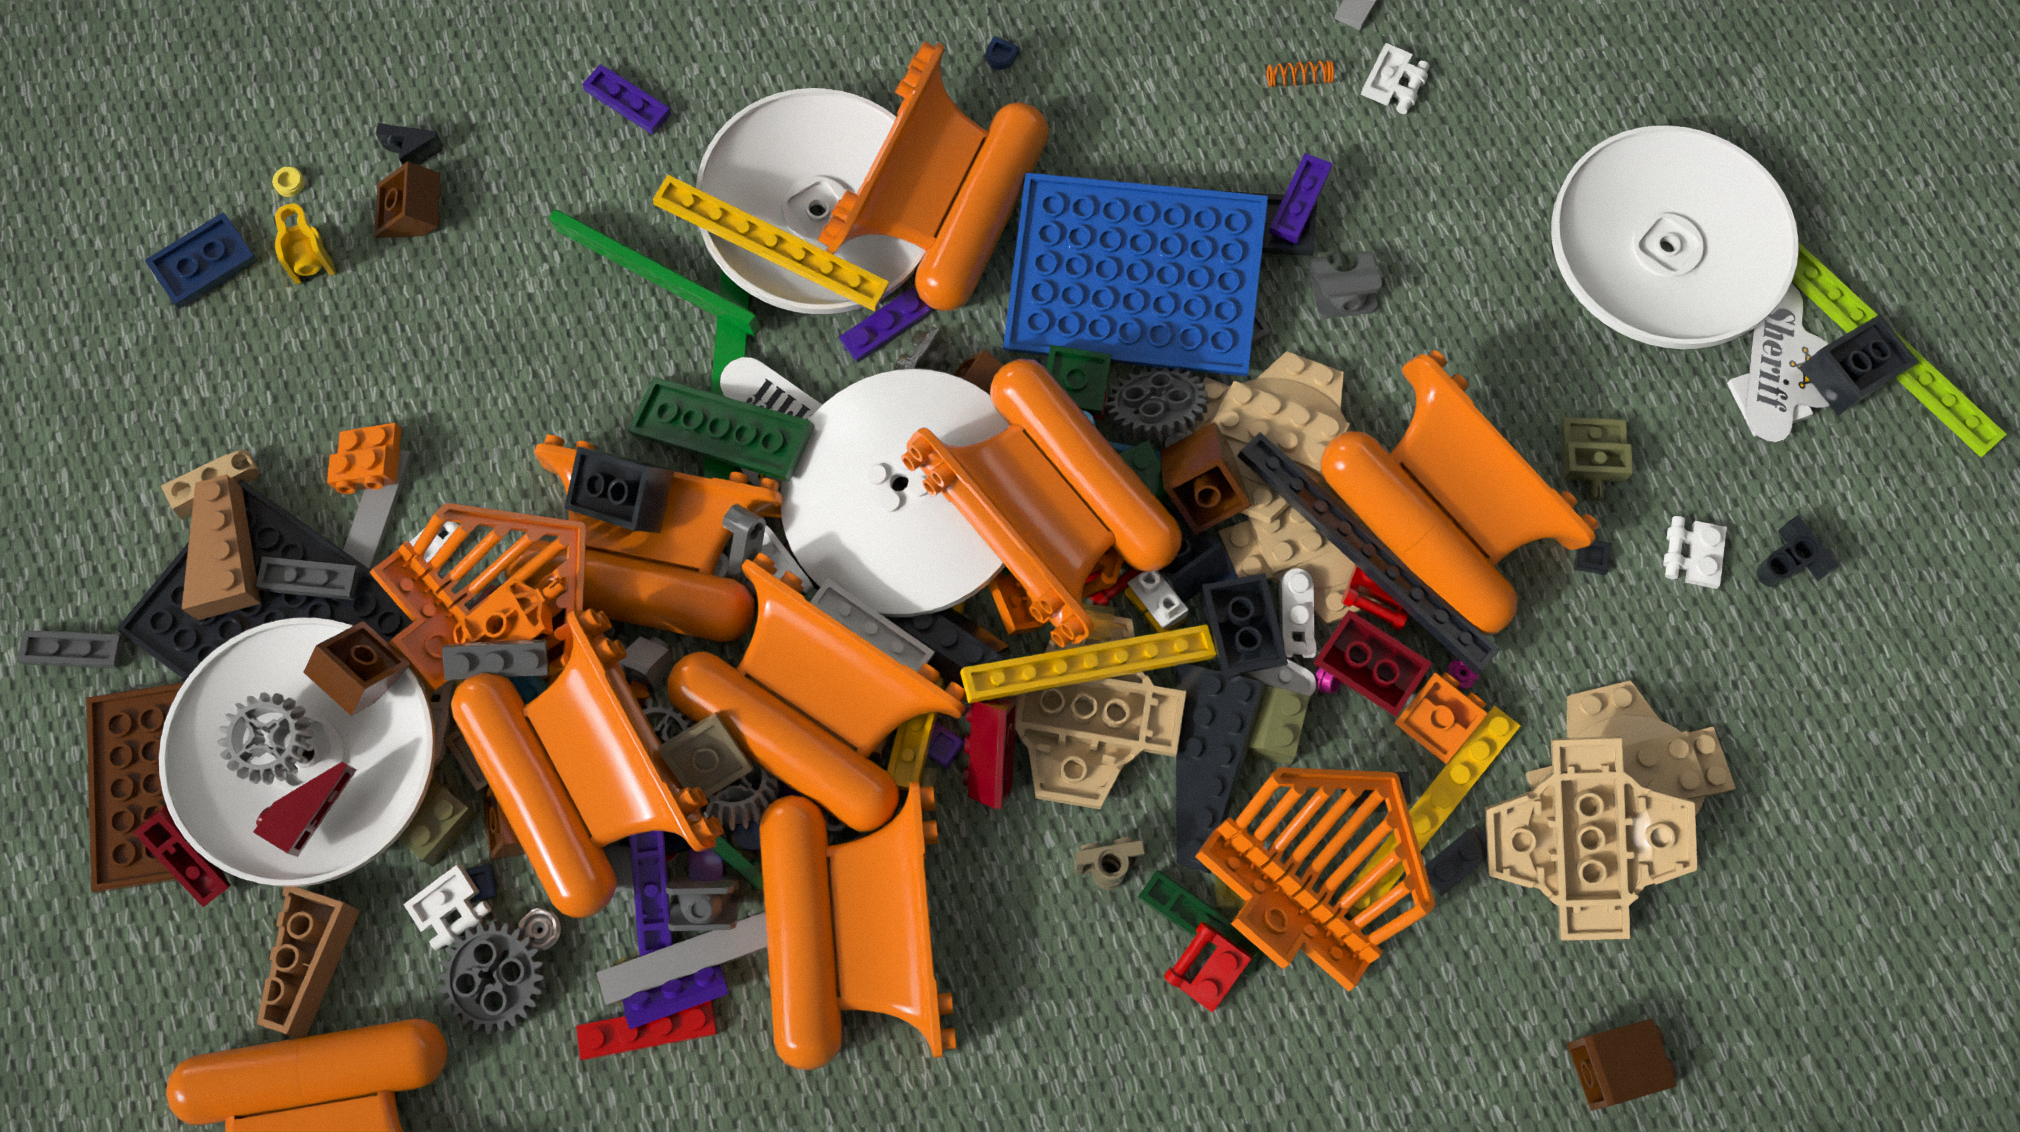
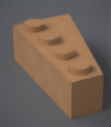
M227 474L196 482L182 610L197 620L261 604L259 589L256 588L257 576L242 487Z
M284 887L282 894L285 896L283 910L279 912L276 924L279 927L276 946L271 949L269 960L272 961L270 976L265 980L257 1024L300 1038L306 1037L360 910L344 902L298 887Z

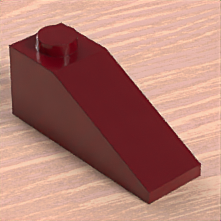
M340 762L273 802L270 807L265 808L256 820L257 827L253 833L285 853L298 857L357 769L344 762Z
M166 804L148 817L133 832L202 907L206 906L231 886L222 869L205 859L184 838Z

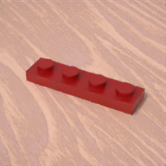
M712 1000L633 1029L629 1028L625 1016L576 1026L580 1060L582 1061L718 1035Z

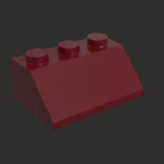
M1348 610L1313 662L1314 665L1396 718L1432 664L1351 610Z
M1006 696L967 704L966 721L971 722V734L966 735L965 754H970L969 767L965 766L963 785L968 786L969 798L994 809H1001L1012 793L1017 696Z

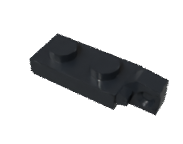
M1477 825L1472 829L1469 828L1425 865L1429 883L1440 896L1444 895L1488 858L1486 828L1483 831Z

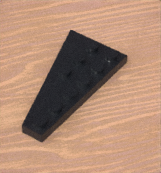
M1190 664L1176 665V690L1186 691L1176 754L1177 864L1209 874L1212 872L1195 856L1211 833L1228 818L1267 684L1263 681L1237 675L1223 677L1220 671Z

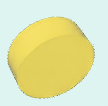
M283 167L274 174L272 183L280 195L293 197L303 190L305 179L298 169Z

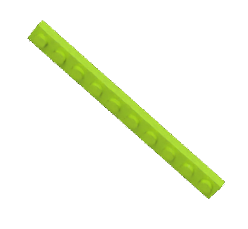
M1798 242L1797 266L1792 282L1846 333L1878 316ZM1893 329L1919 361L1918 364L1896 379L1978 456H1984L2007 434Z

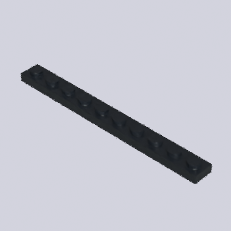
M1261 432L1240 450L1237 457L1472 672L1476 675L1480 673L1500 651L1497 646L1420 579L1398 556Z

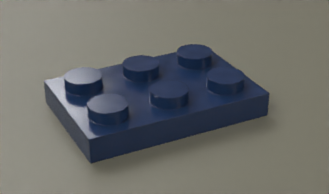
M224 212L145 260L178 309L183 308L258 261Z

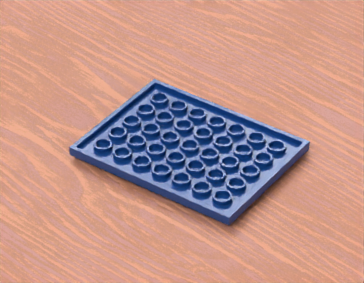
M1026 173L1003 350L1006 352L1049 356L1050 346L1056 345L1111 354L1112 363L1160 368L1168 367L1169 369L1180 368V370L1248 377L1268 196Z

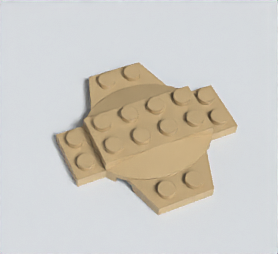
M1286 351L1255 380L1243 383L1234 381L1229 386L1205 377L1202 383L1205 384V391H1207L1208 412L1203 413V421H1196V429L1186 428L1196 432L1215 421L1226 438L1252 506L1240 513L1271 524L1290 506L1237 457L1240 450L1259 432L1267 437L1319 486L1331 488L1321 472V456L1333 438L1341 433L1350 431V423H1347L1341 413L1344 372Z
M1326 486L1322 487L1352 516H1354L1363 526H1365L1374 536H1376L1374 532L1359 518V516L1344 502V500L1333 489ZM1291 505L1271 524L1249 516L1248 521L1218 531L1219 539L1224 550H1227L1238 578L1265 573L1267 581L1272 580L1279 584L1282 576L1291 569L1299 568L1308 572L1314 584V615L1324 626L1342 620L1348 610L1355 614L1365 612L1353 605L1348 607L1341 603L1355 564ZM1358 591V594H1360V595H1362V596H1364V597H1366V598H1368V599H1370V600H1372V601H1374V602H1376V603H1378V604H1380V605H1383V604H1384V603H1382V602H1380V601H1378V600H1376V599H1374V598H1371V597H1369V596H1367V595H1365V594H1363V593H1361V592Z
M1086 611L1094 624L1093 632L1080 643L1073 644L1069 642L1065 647L1059 646L1051 638L1045 653L1133 638L1135 635L1132 619ZM1143 672L1011 695L1017 696L1015 733L1028 749L1036 799L1101 810L1124 765L1136 759L1143 752L1176 757L1186 691L1154 686L1148 675L1145 676Z
M1631 680L1572 694L1567 697V738L1620 736L1622 738L1623 771L1629 774L1642 787L1692 800L1695 803V816L1702 807L1705 797L1736 789L1714 727L1688 733L1687 731L1681 732L1668 723L1661 721ZM1552 766L1526 773L1531 791L1535 790L1537 785L1551 773Z
M1620 736L1551 739L1552 770L1537 785L1535 790L1485 807L1488 874L1494 878L1529 888L1540 889L1551 902L1558 906L1559 937L1561 941L1630 939L1629 905L1638 899V894L1647 885L1653 883L1657 885L1697 870L1695 803L1692 800L1642 787L1629 774L1624 772L1622 738Z

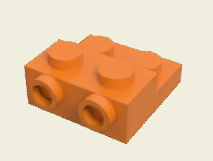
M396 423L341 431L339 434L338 453L330 454L327 483L342 494H353L355 491L363 489L379 490L384 486L397 484L402 427Z
M1446 671L1442 675L1435 672L1395 721L1398 727L1445 764L1450 761L1488 714L1483 709L1487 703L1473 692H1470L1468 696L1457 689L1461 683Z

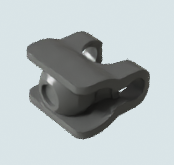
M1371 251L1357 252L1355 268L1347 272H1340L1332 268L1324 256L1311 258L1309 271L1319 317L1329 319L1370 314L1376 311L1377 299L1375 293L1381 290L1382 280Z
M740 874L723 875L720 879L714 881H692L689 879L690 875L672 876L671 881L667 882L666 893L674 895L668 920L669 930H731L736 927L741 905Z

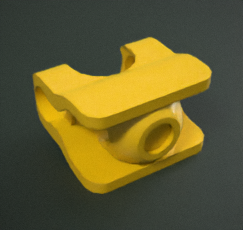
M294 203L280 207L275 213L278 230L275 239V249L280 264L296 285L302 284L301 275L309 276L316 274L322 267L325 268L330 276L335 275L333 261L323 246L322 238L318 231L310 226L308 217L302 207ZM297 214L298 224L288 227L285 224L286 218Z

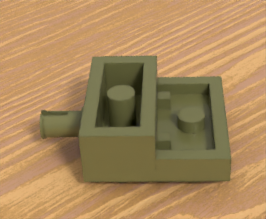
M1564 417L1562 419L1563 480H1583L1589 482L1591 488L1590 499L1601 501L1604 499L1603 483L1626 482L1633 474L1631 444H1627L1626 420Z

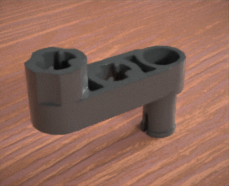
M737 503L729 508L722 521V526L734 533L727 578L745 585L752 593L753 598L758 601L755 586L744 574L742 564L746 559L753 562L757 554L761 553L766 521Z

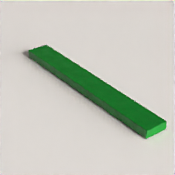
M554 209L550 214L549 219L556 231L754 337L761 329L754 313L558 209Z
M721 269L719 295L750 311L751 294L738 286ZM718 317L711 393L724 396L720 387L721 374L730 362L746 357L748 333ZM705 457L704 478L729 480L730 473L737 472V466Z

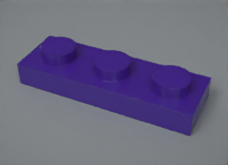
M602 64L582 84L585 92L652 135L657 132L671 115L669 107Z
M1304 153L1269 227L1270 234L1296 244L1298 243L1332 170L1333 163Z
M912 287L840 335L839 340L858 363L930 315L931 309L920 299L917 291Z
M718 965L712 968H702L695 974L679 980H669L662 986L648 991L636 992L629 998L623 999L622 1002L628 1026L630 1029L729 993L721 966Z

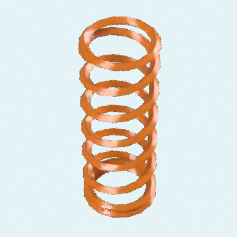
M1319 60L1314 68L1313 63L1309 61L1304 69L1303 64L1298 62L1294 70L1293 65L1288 63L1285 71L1280 63L1275 67V71L1269 64L1267 67L1268 86L1270 88L1272 85L1276 87L1279 66L1282 71L1283 85L1286 86L1287 70L1290 66L1293 74V84L1296 86L1299 65L1302 69L1304 85H1306L1309 64L1313 71L1314 84L1317 83L1316 76L1319 64L1322 66L1324 83H1332L1334 80V64L1331 60H1327L1324 66L1323 62Z

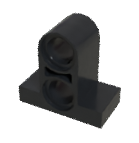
M1797 515L1778 530V533L1787 544L1773 552L1758 566L1757 577L1763 585L1777 587L1805 568H1808L1816 580L1819 581L1839 565ZM1795 549L1803 552L1805 558L1800 557ZM1771 565L1779 569L1780 575L1772 570Z

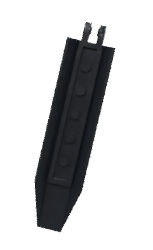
M787 540L783 544V546L786 548V550L789 552V554L792 556L795 562L799 565V567L811 581L813 587L818 591L820 589V586L806 573V571L799 564ZM951 607L932 614L914 617L884 616L933 650L935 654L928 662V665L940 673L939 677L948 683L952 681L963 689L964 685L960 674L962 668L1006 660L999 654L1010 648L1008 644Z

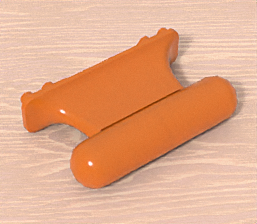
M924 41L918 53H915L909 63L907 74L901 79L895 90V93L902 96L904 100L857 194L846 189L841 200L839 199L833 208L829 223L824 226L817 240L827 246L825 251L833 255L846 242L864 235L892 236L920 247L926 253L917 268L915 277V288L918 295L930 308L940 311H952L965 306L970 300L1023 193L1025 174L1033 172L1047 144L1049 125L1045 116L1037 108L1024 102L1011 103L1001 107L995 114L988 130L976 124L956 106L945 89L941 75V61L945 46L940 42L933 46Z
M1433 350L1429 355L1420 354L1412 358L1402 367L1404 377L1414 389L1416 407L1405 435L1394 450L1389 454L1375 438L1365 432H1344L1333 438L1325 448L1321 456V472L1330 487L1396 556L1484 636H1490L1499 633L1510 625L1518 609V596L1513 586L1495 568V565L1519 547L1544 538L1555 539L1569 550L1587 547L1596 540L1594 531L1599 527V524L1591 515L1584 514L1580 517L1573 510L1577 500L1571 493L1562 491L1559 494L1554 488L1551 489L1473 405L1474 402L1464 392L1469 387L1468 382L1459 374H1454L1450 377L1442 369L1447 364V360L1440 352Z
M1020 358L1002 366L994 375L991 384V401L997 412L1008 423V428L982 442L967 446H954L942 442L929 429L922 427L907 442V452L901 456V459L910 471H915L920 467L926 474L927 478L922 483L930 495L936 496L941 492L949 502L954 504L1027 590L1028 596L1034 601L1029 607L1033 617L1039 622H1043L1048 618L1056 627L1051 632V637L1059 646L1065 647L1069 642L1073 644L1080 643L1094 630V624L1083 607L1082 592L1091 570L1111 546L1127 564L1137 571L1152 572L1161 570L1172 563L1181 548L1182 532L1177 521L1049 371L1033 359Z
M546 435L544 444L536 445L535 456L545 470L555 473L561 478L567 494L577 447L595 450V446L589 442L577 441L575 449L563 447L565 442L563 438L555 435ZM674 472L661 533L634 531L568 510V520L583 522L586 526L583 611L591 608L595 613L603 611L608 619L718 642L735 641L747 633L753 622L755 602L752 593L745 585L733 579L713 575L722 551L734 535V533L722 526V521L729 508L737 503L762 518H781L783 496L778 492L779 482L769 478H762L758 487L748 485L749 477L739 472H731L729 480L709 479ZM536 541L504 570L505 582L552 542ZM568 547L528 579L525 584L533 588L567 560ZM565 578V579L562 581V582L564 583V586H566V578ZM563 590L560 594L553 598L551 602L559 596H561L562 594L566 593V590Z
M759 552L753 562L746 559L742 564V570L755 586L758 597L757 623L752 640L743 659L735 669L718 656L706 651L693 652L682 657L673 666L667 678L666 691L669 701L679 712L695 723L717 712L748 759L804 797L815 802L820 808L848 827L860 832L876 830L884 826L893 817L899 804V789L896 780L889 772L868 759V757L893 730L918 715L939 712L961 718L966 709L962 704L967 698L965 689L951 681L944 691L936 685L940 673L926 663L922 664L918 672L907 665L903 666L805 600V597L800 594L804 589L801 585L803 581L789 571H786L780 580L773 576L777 571L774 567L775 562Z
M591 608L586 611L575 609L568 613L567 619L573 635V649L570 659L559 677L533 701L525 705L516 686L507 677L494 673H480L467 677L456 688L451 701L453 717L552 904L561 913L572 918H587L598 914L613 898L617 881L615 870L603 850V847L642 832L667 831L682 836L695 851L701 852L715 847V838L724 834V830L715 816L707 819L703 817L699 808L708 804L703 791L698 786L693 789L690 787L684 789L659 754L658 746L661 743L625 679L626 674L619 661L627 657V652L619 640L611 642L608 638H605L603 632L612 628L611 623L603 611L595 613Z
M919 781L910 782L906 803L901 812L889 824L866 837L842 844L828 846L827 822L824 812L815 802L804 796L789 795L778 798L768 805L761 815L759 833L773 1039L777 1055L785 1064L799 1070H814L824 1067L831 1062L841 1049L843 1037L841 1011L847 1010L885 1013L910 1023L926 1038L934 1058L943 1057V1050L956 1049L955 1028L941 1029L940 1015L953 1014L952 993L938 994V985L934 975L925 860L927 859L925 845L938 844L936 820L923 821V812L936 811L933 786L920 788Z
M413 1018L199 1054L178 1063L168 1077L166 1097L169 1108L181 1121L188 1125H206L225 1121V1132H403L396 1108L395 1092L421 1088L435 1081L446 1066L448 1048L444 1035L436 1024L427 1019Z

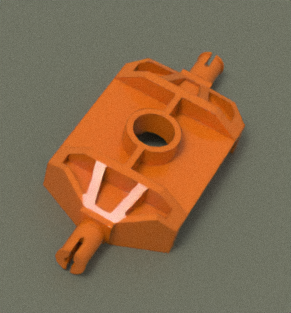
M514 578L455 626L453 632L455 643L534 640L541 633L550 636L553 633L550 603L553 598L563 590H566V586H564V583L559 578H556L543 590L539 588L533 589ZM503 618L504 623L501 631L494 634V623L498 619Z

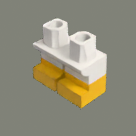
M1158 570L1152 572L1144 571L1128 582L1130 587L1125 590V594L1141 614L1145 613V620L1156 633L1173 631L1186 622L1188 608Z

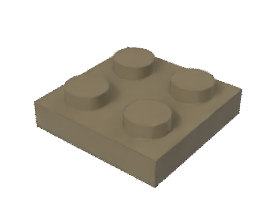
M717 712L658 746L659 754L684 789L686 787L693 789L698 786L706 798L753 770L751 762Z

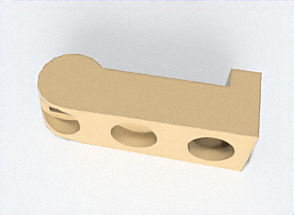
M238 450L161 485V488L173 511L183 520L192 515L196 482L227 474L236 483L240 479L248 483L257 478L260 472L248 450Z

